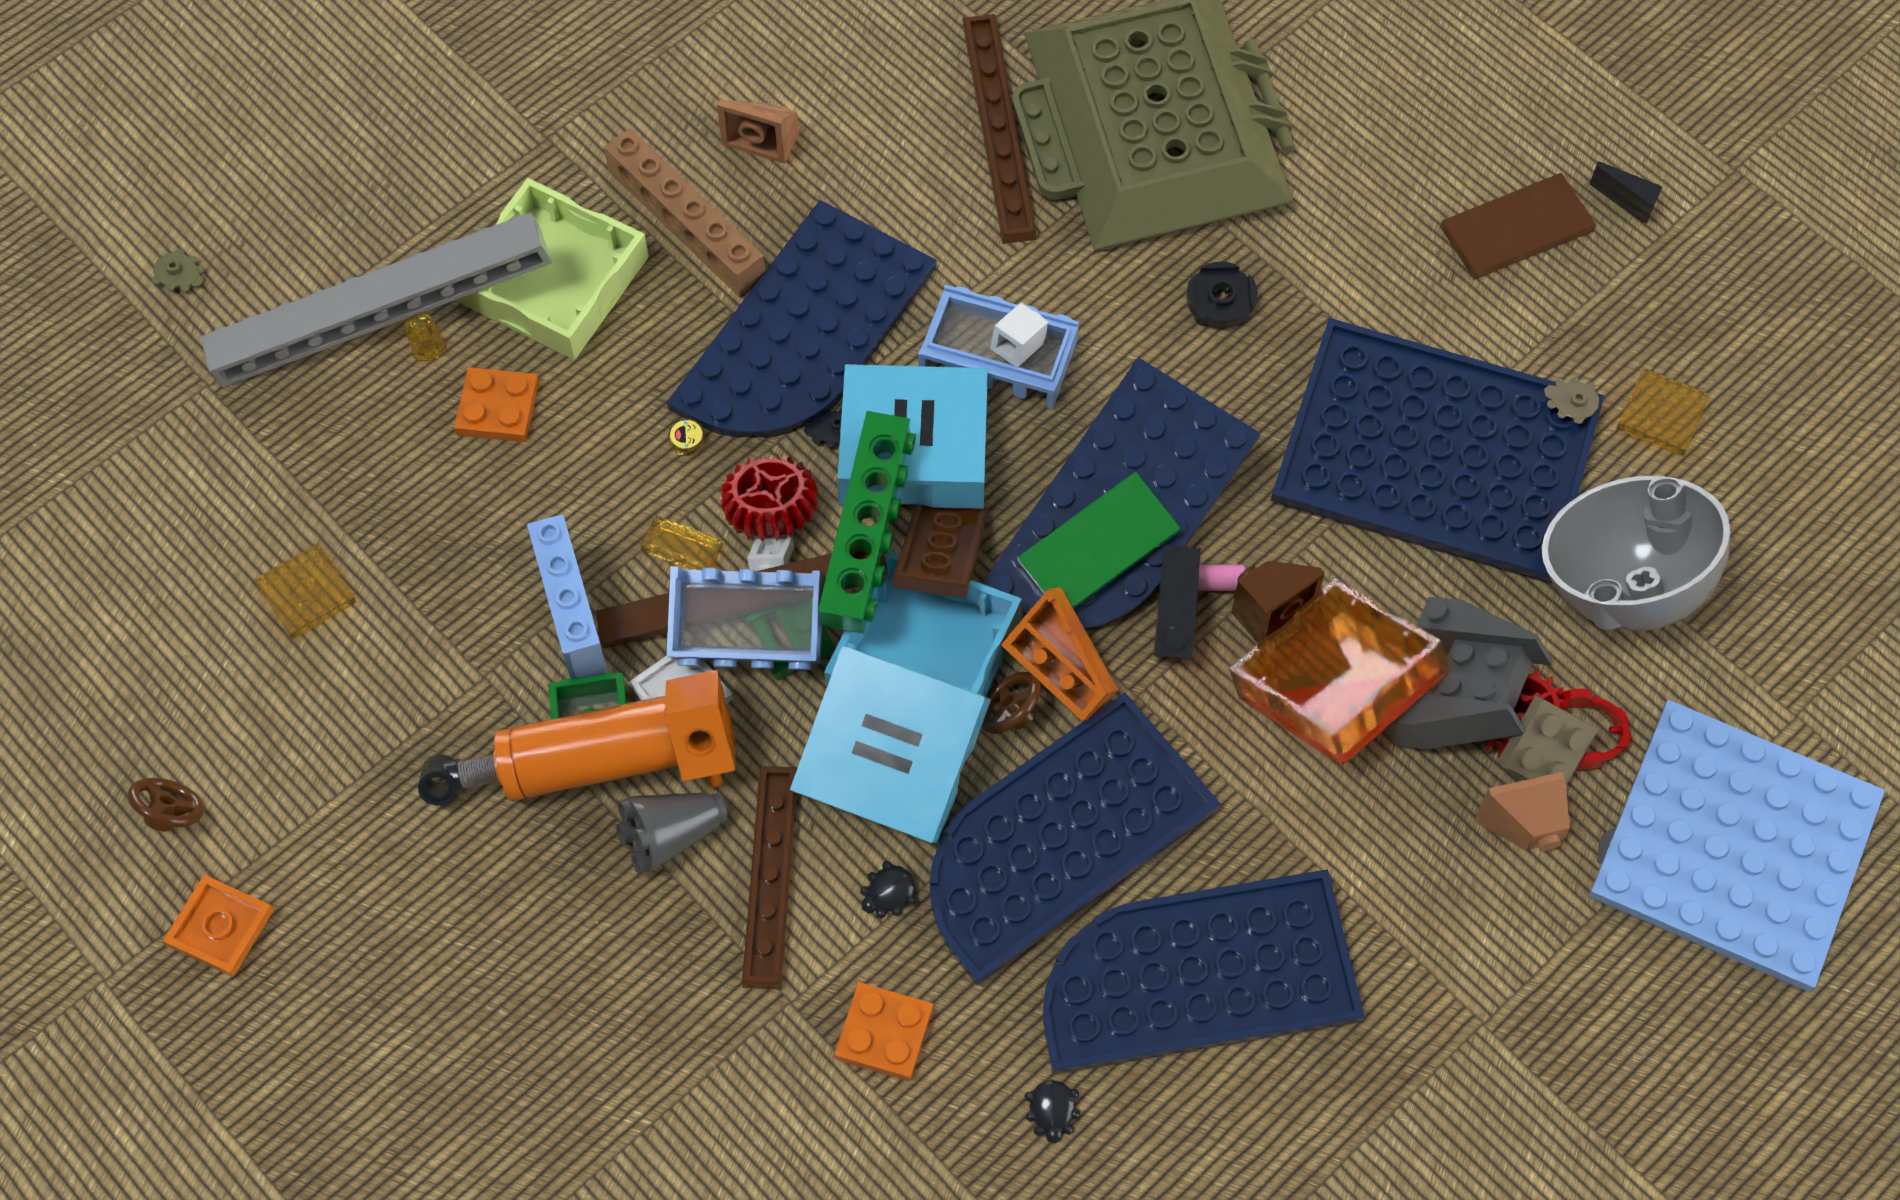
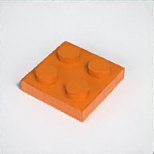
M468 367L454 425L456 435L526 442L539 385L538 375Z
M204 874L163 942L167 947L234 978L274 909L270 904Z
M858 982L834 1054L835 1060L911 1082L934 1004Z

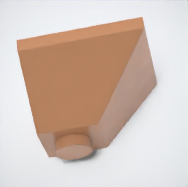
M732 100L718 101L717 111L723 146L785 164L799 134L797 112L785 106H774L768 103Z
M1563 772L1488 788L1475 816L1477 823L1525 850L1539 848L1540 851H1547L1560 846L1570 829L1566 781Z

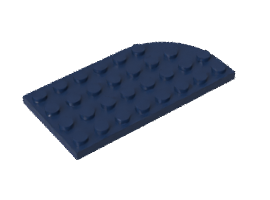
M819 200L667 401L668 409L687 420L696 422L704 429L739 438L740 435H763L764 438L776 437L791 433L792 428L821 417L823 413L832 409L843 397L845 364H867L935 270L936 259Z
M1138 357L982 584L1021 598L1022 620L1043 596V593L1019 563L1017 557L1136 471L1181 528L1180 532L1074 609L1085 631L1104 627V625L1118 620L1125 615L1128 616L1139 608L1160 585L1163 546L1186 547L1259 439L1260 433Z
M1123 693L974 798L953 818L944 832L931 867V906L938 931L952 955L978 986L1220 809L1221 803L1126 693Z
M1328 869L1141 900L1112 908L1093 918L1090 924L1085 926L1075 936H1072L1063 947L1050 973L1043 1003V1026L1052 1075L1362 1022L1364 1019Z

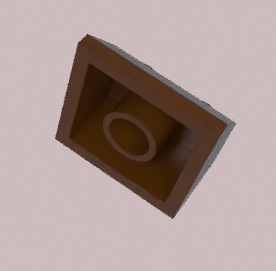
M1268 560L1257 568L1250 566L1237 579L1238 583L1231 613L1260 645L1316 606L1325 573L1320 567Z

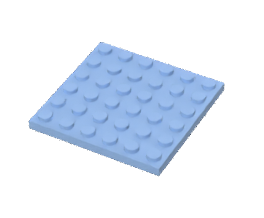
M1667 700L1588 897L1811 993L1817 984L1885 790L1671 700Z

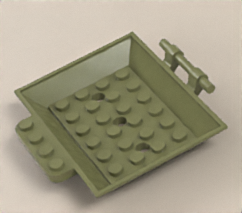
M1159 0L1024 33L1039 80L1023 83L1016 87L1012 100L1013 109L1041 194L1048 199L1058 200L1077 196L1094 251L1293 203V198L1267 128L1271 129L1273 136L1278 138L1282 152L1288 154L1295 150L1290 134L1291 124L1285 109L1280 107L1270 80L1272 73L1266 57L1261 55L1255 39H1249L1244 42L1245 50L1237 47L1220 0ZM1134 40H1142L1147 43L1141 48H1135L1130 45ZM1248 75H1251L1253 82L1258 84L1264 103L1256 100ZM1153 93H1161L1166 98L1155 102L1150 100L1148 96ZM1178 147L1184 150L1185 153L1174 157L1169 155L1167 150Z

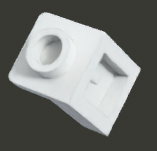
M757 535L747 557L749 569L760 571L788 564L794 549L793 535L792 538L787 535H780L778 542L774 537H767L763 543Z

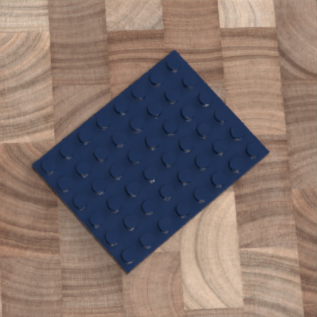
M1329 318L1270 501L1552 583L1543 563L1542 544L1544 535L1558 512L1578 495L1604 395L1597 393L1599 397L1598 409L1592 416L1585 418L1581 424H1576L1574 418L1568 416L1563 419L1559 418L1557 415L1559 409L1557 407L1550 409L1547 406V402L1551 399L1545 397L1544 389L1548 385L1556 386L1555 381Z

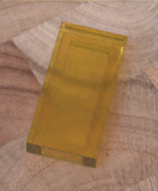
M656 515L640 546L641 550L691 570H702V568H712L723 544L722 540Z

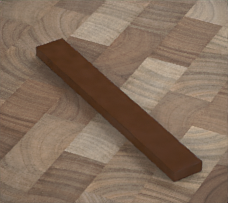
M995 14L964 17L962 25L1002 244L1036 240L1035 223Z
M858 551L852 557L861 560L867 558L870 554L865 551ZM832 553L757 572L789 570L793 573H812V571H821L825 574V584ZM883 553L880 565L885 566L883 580L890 579L886 556ZM849 585L844 590L858 587V585ZM686 588L684 629L813 598V591ZM669 593L596 610L600 643L603 648L668 633Z

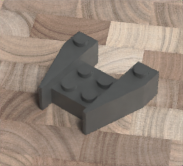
M1429 597L1416 628L1432 652L1448 654L1440 672L1443 674L1437 679L1431 694L1420 693L1381 728L1393 745L1425 750L1524 734L1526 729L1514 712L1532 663L1552 665L1553 663L1551 656L1538 635L1463 600Z

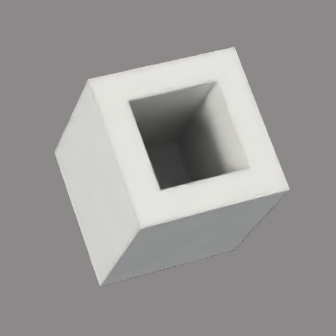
M1020 303L995 325L990 349L1018 368L1043 346L1049 322L1039 313Z

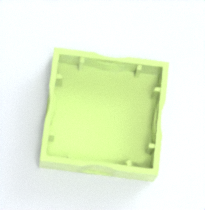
M527 178L501 212L496 225L508 221L516 215H524L531 212L542 230L552 264L459 298L457 301L575 360L648 259L645 234L607 215L587 210L573 202L569 197Z

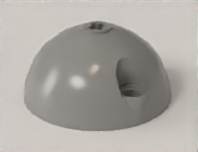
M1635 476L1618 479L1584 492L1558 512L1544 535L1542 544L1543 563L1553 586L1564 600L1583 617L1593 621L1600 629L1622 628L1633 632L1658 629L1674 624L1695 612L1716 589L1729 558L1730 524L1722 504L1708 491L1693 483L1665 476Z

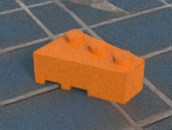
M1061 587L1048 589L1001 644L1004 649L1081 721L1087 720L1102 709L1118 691L1116 684Z

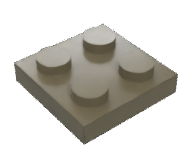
M1535 695L1521 719V723L1526 729L1524 734L1514 735L1510 738L1497 762L1528 779L1563 772L1567 785L1598 729Z

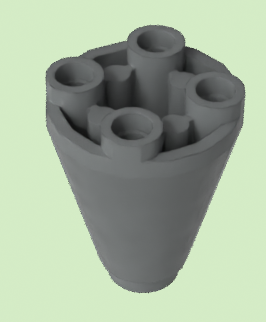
M704 792L633 796L618 801V810L622 823L616 824V831L620 843L623 846L629 845L635 871L637 874H642L659 868L717 830L720 824L727 821V811L718 793L712 795Z

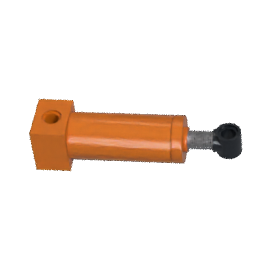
M714 670L666 680L665 696L496 731L494 754L491 756L478 757L462 762L459 759H453L443 754L431 756L422 766L418 793L426 803L442 806L454 799L455 794L465 792L466 788L499 782L503 786L508 800L513 802L679 767L682 782L706 777L710 787H718L723 782L722 773L735 771V734L719 672ZM440 777L446 780V782L438 783L432 780V778Z

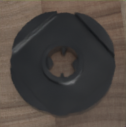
M1213 262L1201 267L1200 272L1189 280L1186 295L1188 308L1194 315L1196 323L1201 326L1214 328H1230L1247 323L1250 314L1255 308L1257 299L1256 283L1249 273L1247 277L1243 272L1239 271V266L1229 262ZM1217 290H1225V295L1228 293L1231 295L1226 300H1219L1214 296L1217 295Z

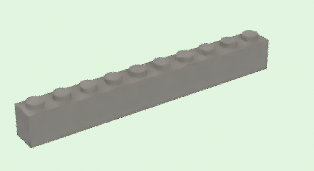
M531 212L524 215H516L508 221L492 227L482 228L476 233L458 240L447 241L442 246L426 252L413 254L410 258L391 265L381 266L368 274L349 278L344 283L325 290L315 291L311 295L293 302L283 303L278 308L262 314L251 315L246 320L233 325L217 328L213 332L201 336L208 370L224 388L552 264L542 230Z

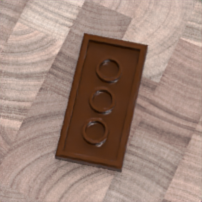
M1559 173L1444 219L1441 222L1440 228L1475 280L1593 232L1596 223L1563 174Z
M915 504L893 576L892 587L967 599L987 522L989 507L984 506V509L942 508Z

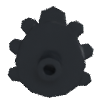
M842 407L839 411L827 410L821 417L810 420L812 424L805 426L803 431L807 436L813 437L812 441L814 444H819L822 440L826 442L828 448H832L835 443L840 444Z
M884 861L882 863L883 869L877 873H868L869 886H862L860 888V894L866 896L861 902L862 910L868 914L876 911V916L880 919L885 917L886 911H891L892 915L898 916L901 913V907H904L907 903L913 905L916 902L914 896L915 883L911 873L901 866L892 865L890 861Z
M1049 1080L1040 1083L1033 1091L1026 1092L1024 1095L1025 1101L1030 1102V1111L1026 1113V1119L1029 1122H1036L1037 1126L1034 1128L1035 1135L1041 1136L1045 1133L1047 1141L1055 1144L1062 1140L1063 1132L1068 1135L1073 1133L1074 1127L1070 1122L1072 1119L1080 1117V1111L1075 1108V1100L1079 1098L1080 1094L1077 1089H1070L1063 1082Z

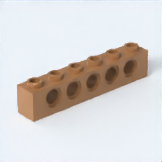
M631 128L604 146L608 171L739 298L753 289L765 273L764 256Z

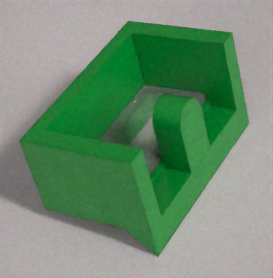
M623 672L615 674L602 673L595 677L582 679L568 678L548 684L551 719L628 703Z

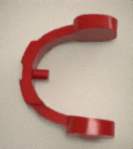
M1580 688L1564 691L1561 699L1570 700L1569 708L1593 707L1604 711L1615 724V726L1609 727V733H1618V741L1614 749L1603 753L1599 751L1585 752L1575 770L1592 771L1599 769L1605 762L1614 759L1621 752H1624L1630 743L1631 732H1629L1628 717L1623 709L1616 707L1605 699L1592 696V692L1589 689Z

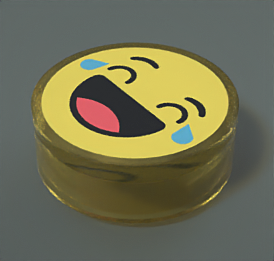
M681 419L676 421L669 429V443L672 450L677 454L691 456L703 448L705 443L704 430L697 421Z

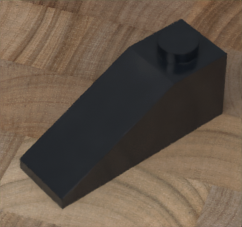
M1163 546L1154 656L1192 659L1201 548Z

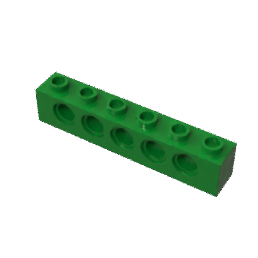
M866 411L818 609L820 626L864 634L867 621H874L877 600L872 599L875 587L881 588L885 573V566L880 565L883 553L889 554L891 549L893 532L888 531L890 520L897 521L901 499L896 498L898 487H905L908 475V466L904 465L906 454H913L916 433L910 432V418ZM884 452L893 455L889 459H879L876 457ZM874 485L885 487L881 492H871L868 490ZM866 518H873L878 521L871 526H865L860 523ZM858 551H865L870 554L867 558L861 560L852 557ZM849 585H858L862 588L854 594L844 591Z

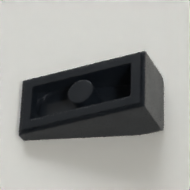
M1599 161L1589 185L1644 223L1648 222L1662 190V186Z

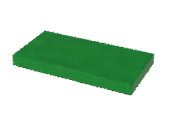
M1135 471L1017 558L1043 594L1048 589L1061 587L1072 608L1075 609L1179 533L1181 528Z

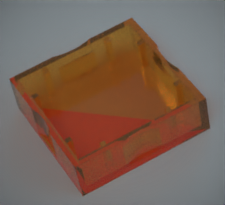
M1336 579L1298 609L1295 615L1283 627L1265 637L1229 668L1240 700L1342 766L1450 672L1443 643L1440 639L1403 618L1383 611L1371 599Z

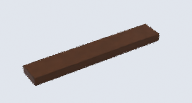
M760 766L742 974L743 988L782 990L797 793L791 791L790 788L798 767Z

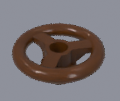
M1017 672L1000 681L986 696L991 701L981 726L982 729L991 734H999L1012 728L1021 729L1027 726L1036 714L1035 705L1040 695V681L1030 672ZM1020 683L1029 684L1028 690L1017 694L1010 689ZM999 697H1001L999 709L990 720L991 710Z
M145 778L132 784L128 790V801L131 807L144 817V823L148 827L157 831L166 832L174 827L191 826L200 821L204 814V805L200 797L188 787L175 781L162 778ZM146 790L149 793L151 800L149 806L140 798L142 791ZM163 790L177 794L185 800L176 799L174 796L166 794Z

